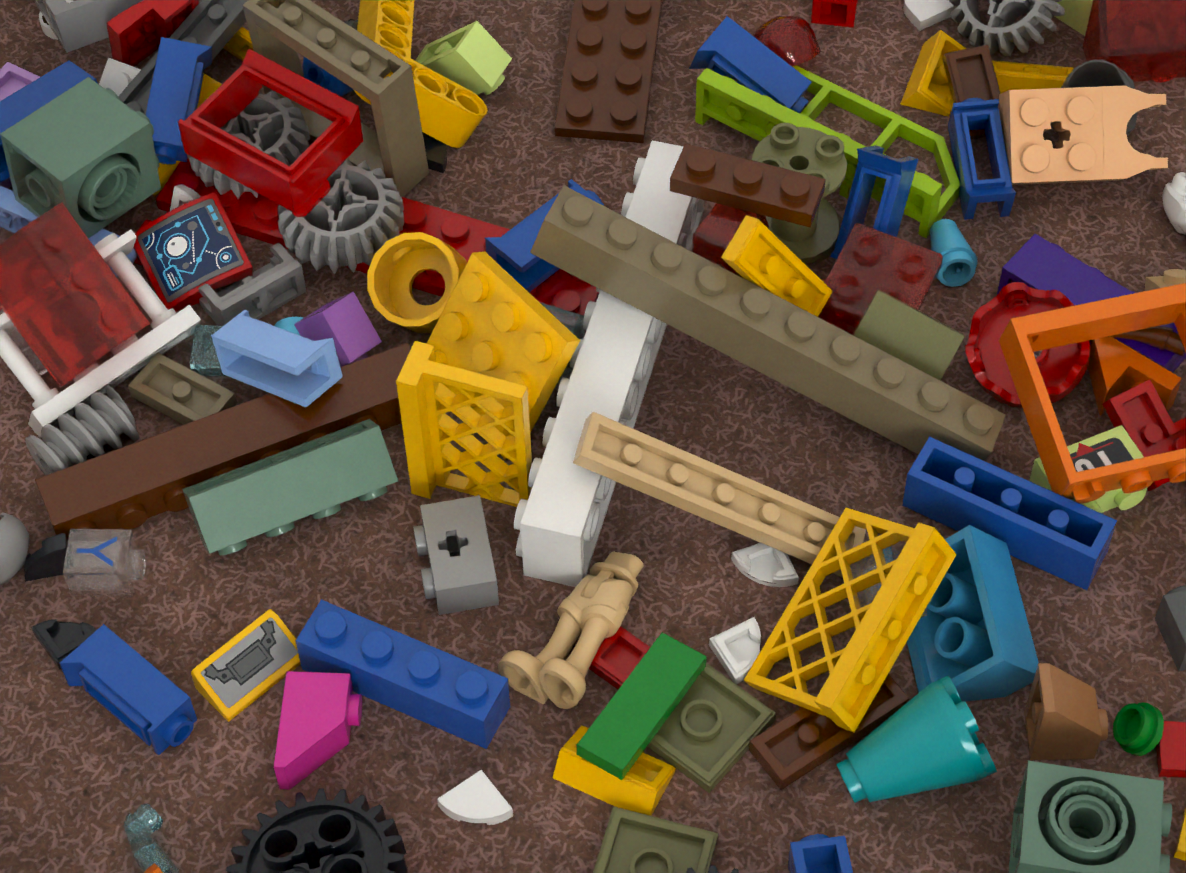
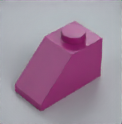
M286 672L274 760V771L279 789H292L349 744L351 726H360L362 719V695L354 694L350 673Z

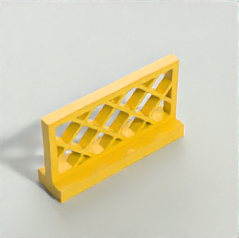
M414 341L396 380L411 493L430 499L436 485L474 496L480 495L481 498L514 507L518 506L520 499L528 500L532 490L528 486L529 473L532 466L528 387L436 362L434 345ZM444 384L454 386L461 393L454 394ZM492 397L511 401L513 405L504 408ZM475 403L487 414L481 416L469 404ZM451 411L458 418H460L463 421V423L458 424L446 413ZM500 424L512 435L506 437L494 426ZM477 432L489 443L484 445L471 434ZM455 441L466 451L460 452L449 442ZM503 454L514 464L508 465L497 455ZM480 461L491 471L486 473L475 462ZM458 469L467 477L450 473V471ZM505 482L514 490L505 488L500 483Z
M845 508L744 678V681L759 691L829 717L838 727L855 733L957 554L935 527L918 522L916 527L912 528ZM855 526L866 529L870 540L846 551L845 543ZM900 541H905L906 544L898 558L886 564L883 549ZM873 554L877 568L853 579L850 565ZM841 569L844 584L821 594L820 585L824 578ZM881 582V587L872 603L861 607L857 593ZM848 598L851 612L828 623L825 608ZM815 613L818 628L796 637L794 629L800 619ZM855 626L856 630L847 646L835 652L832 637ZM822 642L825 657L802 667L799 652ZM787 657L790 658L793 672L775 680L766 678L774 663ZM829 671L830 675L818 696L810 695L806 681Z

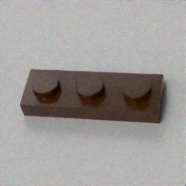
M685 143L670 177V191L811 228L824 194L826 179Z
M888 674L855 733L838 727L829 717L802 707L750 740L749 751L780 790H782L875 730L904 706L910 698Z

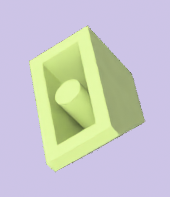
M475 21L427 44L415 61L477 95L480 93L488 95L494 92L504 81L505 76L502 73L512 58L478 21Z

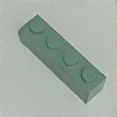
M367 419L182 490L203 546L209 554L218 551L219 555H227L245 548L248 545L247 539L265 533L266 537H274L286 533L295 527L293 522L312 515L313 519H320L333 515L341 510L340 503L358 497L360 501L377 498L388 491L387 485L398 482V478L380 426Z

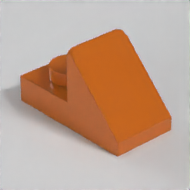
M1103 337L1091 341L1088 370L1100 416L1105 412L1102 403L1149 379L1166 410L1168 411L1172 407L1182 380L1181 377L1113 337Z

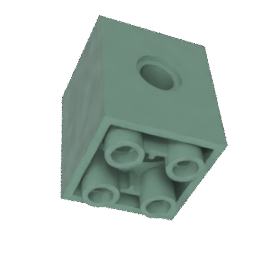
M87 77L0 133L15 200L74 247L161 189L158 173L159 160L155 154L152 137L154 128L150 120L142 112H135L124 104L113 90L109 88L104 89L90 77Z
M1028 760L1014 805L1008 873H1169L1170 856L1169 854L1161 853L1162 836L1168 837L1172 821V804L1163 802L1164 781Z

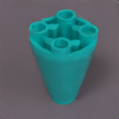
M949 675L926 686L846 753L848 759L836 764L854 803L865 798L869 802L975 782L997 772L987 748L977 738L975 732L979 731L976 720L967 703L961 701Z

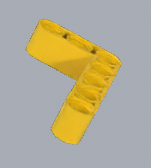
M360 0L357 31L411 65L422 132L451 147H463L487 114V106L471 90L411 59L415 0ZM390 72L388 75H386V76L384 77V79H385L387 76L390 77V76L393 74V72ZM355 91L362 100L371 105L369 99Z

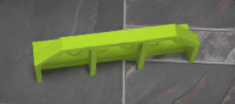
M791 62L788 64L812 82L807 91L815 95L800 114L775 102L772 98L761 95L737 83L732 78L722 76L708 68L697 78L695 122L702 126L712 117L758 141L770 135L771 129L780 123H791L796 127L811 128L827 135L838 137L844 144V155L847 161L846 176L840 185L839 194L845 198L849 197L858 164L857 149L866 146L852 140L845 134L838 133L814 121L829 103L883 128V132L871 145L883 147V154L898 136L932 152L946 190L941 195V183L924 173L915 171L903 213L920 222L918 234L925 238L930 234L931 226L942 219L959 196L960 182L943 136ZM876 176L871 198L879 202L881 201L886 179Z

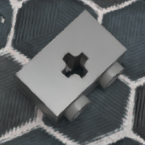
M480 495L420 505L423 525L413 526L417 554L418 556L428 555L430 568L421 569L425 598H436L439 615L499 605L497 578Z

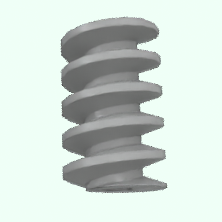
M107 385V396L100 392L91 395V407L85 403L77 404L74 408L75 418L69 414L60 415L57 420L59 429L51 424L43 426L41 429L42 440L34 435H29L25 438L31 456L45 475L87 461V456L90 454L94 457L105 454L103 448L105 444L110 445L115 450L122 448L119 437L122 433L133 441L139 439L135 426L136 422L131 411L121 396L111 386Z

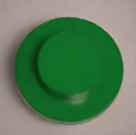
M1149 703L1128 704L1115 717L1113 723L1114 738L1127 753L1135 756L1146 755L1156 747L1162 738L1164 728L1163 715L1157 707Z

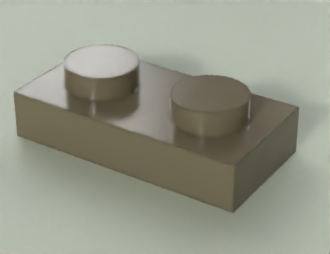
M156 353L128 385L131 397L183 425L237 405L234 392L160 353Z

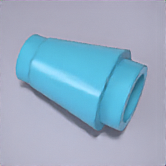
M941 219L935 222L930 228L932 274L946 286H961L973 278L978 262L977 256L953 220Z

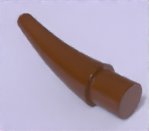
M1155 326L1108 336L1142 342L1162 351L1168 350L1182 357L1186 353L1179 334L1173 332L1174 329L1169 327Z

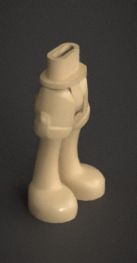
M611 552L604 562L593 564L590 569V575L587 574L571 594L563 599L559 605L557 612L560 619L545 648L535 657L520 650L506 653L498 664L500 675L508 678V684L514 690L542 704H545L549 698L559 708L570 709L576 706L585 693V676L604 638L612 637L618 631L628 612L631 597L634 596L638 588L636 577L644 566L643 562L632 554ZM577 642V644H576V646L574 647L573 651H572L571 654L569 655V653H570V651L572 650L573 646H574L575 643Z

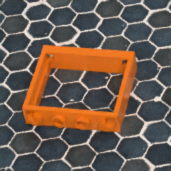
M1186 283L1010 319L999 339V343L1052 492L1083 504L1102 497L1105 492L1122 488L1123 493H1133L1147 488L1156 480L1169 478L1171 483L1186 481V448L1076 472L1033 353L1175 323L1186 352Z

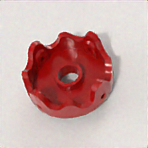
M1013 282L1004 286L997 296L974 313L968 342L965 345L966 356L977 382L986 393L997 401L1012 407L1022 408L999 343V339L1010 319L1074 306L1063 293L1054 289H1034L1025 283ZM1090 340L1045 349L1036 358L1051 403H1055L1068 395L1082 380L1089 365L1091 353Z

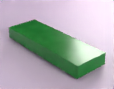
M662 632L578 742L576 755L623 780L704 670L707 656Z

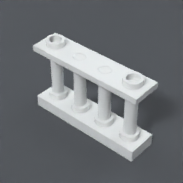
M131 229L120 237L115 233L106 236L92 248L94 254L0 315V356L34 399L32 406L35 410L31 412L28 424L40 438H42L41 429L43 426L51 424L54 427H58L57 420L60 415L69 414L74 416V408L77 404L85 403L90 405L91 395L97 392L106 394L107 385L115 388L144 368L156 353L163 355L195 333L201 319L190 305L178 313L173 308L168 310L126 255L132 252L137 238ZM109 266L153 321L150 324L153 330L140 339L135 334L129 336L88 283V280ZM70 292H72L114 347L111 351L114 356L100 366L96 361L90 362L48 308ZM31 318L74 372L72 379L75 383L60 393L56 388H49L8 335V333Z

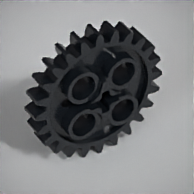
M319 788L315 800L307 802L301 792L296 793L295 806L288 808L280 800L276 801L275 805L278 815L273 818L266 814H257L256 816L261 828L259 831L252 829L242 830L241 833L247 846L232 847L231 852L236 864L226 868L227 873H408V867L404 855L407 853L402 836L398 833L394 819L386 820L383 807L379 804L370 809L366 796L363 794L350 804L345 789H341L334 800H327L324 788ZM286 852H292L291 854L285 857L278 858L280 855Z

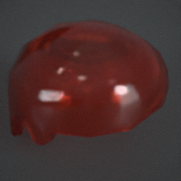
M776 16L763 23L752 35L791 66L811 60L821 52L810 24L804 18L798 16Z

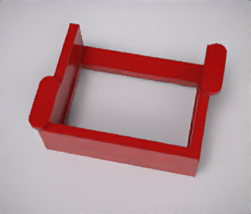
M249 48L242 65L185 121L182 119L178 121L186 154L285 207L296 217H304L309 214L329 193L331 188L327 179L363 142L358 105ZM262 85L333 122L290 166L221 129L230 119L236 118L259 95Z

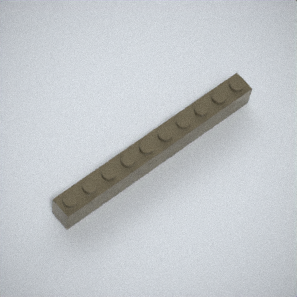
M563 185L546 215L531 249V254L918 455L930 436L985 461L993 450L1006 414Z

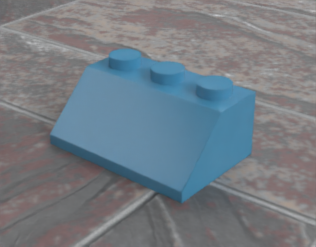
M968 525L945 539L957 555L907 640L918 692L922 691L929 684L949 675L961 701L965 702L1006 697L1033 682L1039 663L1007 543Z

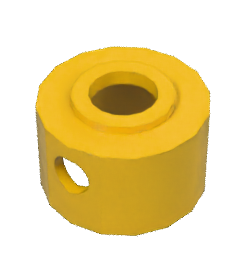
M423 232L403 233L386 241L374 254L367 272V291L374 308L388 321L417 333H432L467 261L452 246L436 237ZM425 270L439 272L445 281L443 296L432 305L419 304L412 294L414 278Z

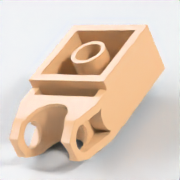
M1128 86L1008 90L999 94L1000 120L1012 185L1118 181L1128 179L1145 170L1167 169L1168 158H1156L1150 154L1138 152L1128 142L1126 134L1127 124L1132 115L1142 109L1166 105V94H1147ZM1051 126L1059 134V142L1055 143L1056 148H1053L1052 141L1044 140L1043 137L1044 131L1050 130Z

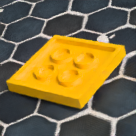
M474 252L471 254L426 344L435 346L436 362L527 386L531 433L580 340L486 252ZM444 384L454 394L461 393L454 386ZM492 397L504 408L513 405L511 401ZM475 403L469 404L481 416L487 414ZM500 424L494 426L506 437L512 435ZM500 454L504 459H508L503 454Z

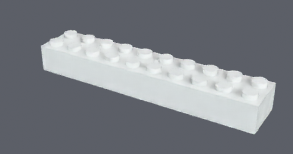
M652 140L646 158L639 157L633 177V184L636 185L634 193H626L621 215L691 250L692 242L695 239L704 211V200L670 191V177L683 146ZM597 287L596 292H599L597 301H589L585 310L583 329L586 330L584 339H579L580 342L570 359V367L573 368L570 379L563 377L558 388L556 405L560 408L557 417H549L545 425L542 444L546 449L543 458L535 457L530 469L528 486L532 488L528 500L520 499L514 518V529L520 530L516 545V556L522 557L523 575L576 587L587 575L616 485V481L573 463L585 420L592 412H595L634 429L667 326L666 323Z

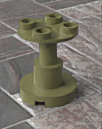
M791 123L777 124L771 129V134L758 143L754 149L752 160L826 179L824 194L811 228L752 212L749 213V216L759 219L805 265L814 263L819 259L821 262L828 258L831 252L835 250L840 231V221L836 210L824 197L835 192L845 179L847 161L844 155V144L838 137L827 135L815 129L796 127Z

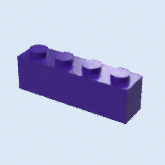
M1034 234L1002 267L997 291L998 295L1000 290L1007 284L1022 282L1034 289L1058 290L1074 306L1136 293L1108 278L1097 268L1090 267L1068 254L1059 245L1050 243L1037 234ZM1175 323L1160 325L1174 329L1173 332L1178 333ZM1115 338L1172 373L1186 359V353L1182 357L1168 350L1162 351L1142 342Z

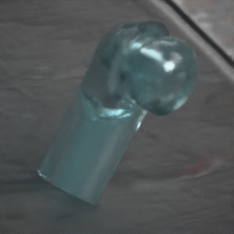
M147 803L141 804L133 814L129 811L123 827L133 857L145 872L155 863L163 873H179L176 865L151 835L162 826L163 819Z

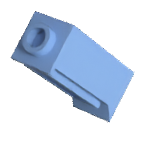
M243 310L211 335L223 375L303 407L309 406L343 377L333 338L313 341L263 321L253 319L249 316L247 310Z

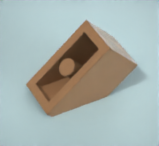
M1038 663L1024 711L1030 760L1094 759L1100 741H1106L1108 737L1107 712L1105 709H1098L1095 688L1050 663Z

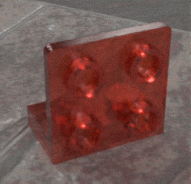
M857 223L849 234L825 282L833 292L818 317L853 334L877 289L920 310L942 265L943 256L935 251Z

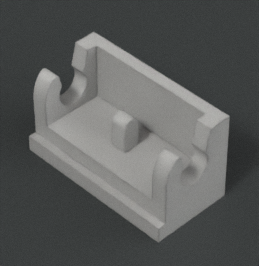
M280 243L270 247L274 257L270 258V263L254 271L253 276H247L218 293L208 284L198 288L203 296L199 299L201 307L219 328H222L243 310H247L251 318L258 320L306 292L302 265Z

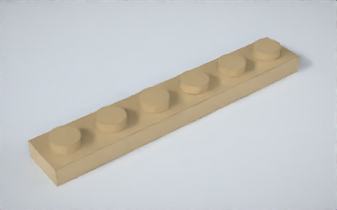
M592 412L585 420L573 463L810 564H813L840 518L595 412ZM855 526L845 543L846 551L864 542L866 529ZM859 561L850 565L852 575L857 573ZM841 569L834 572V574L843 577Z

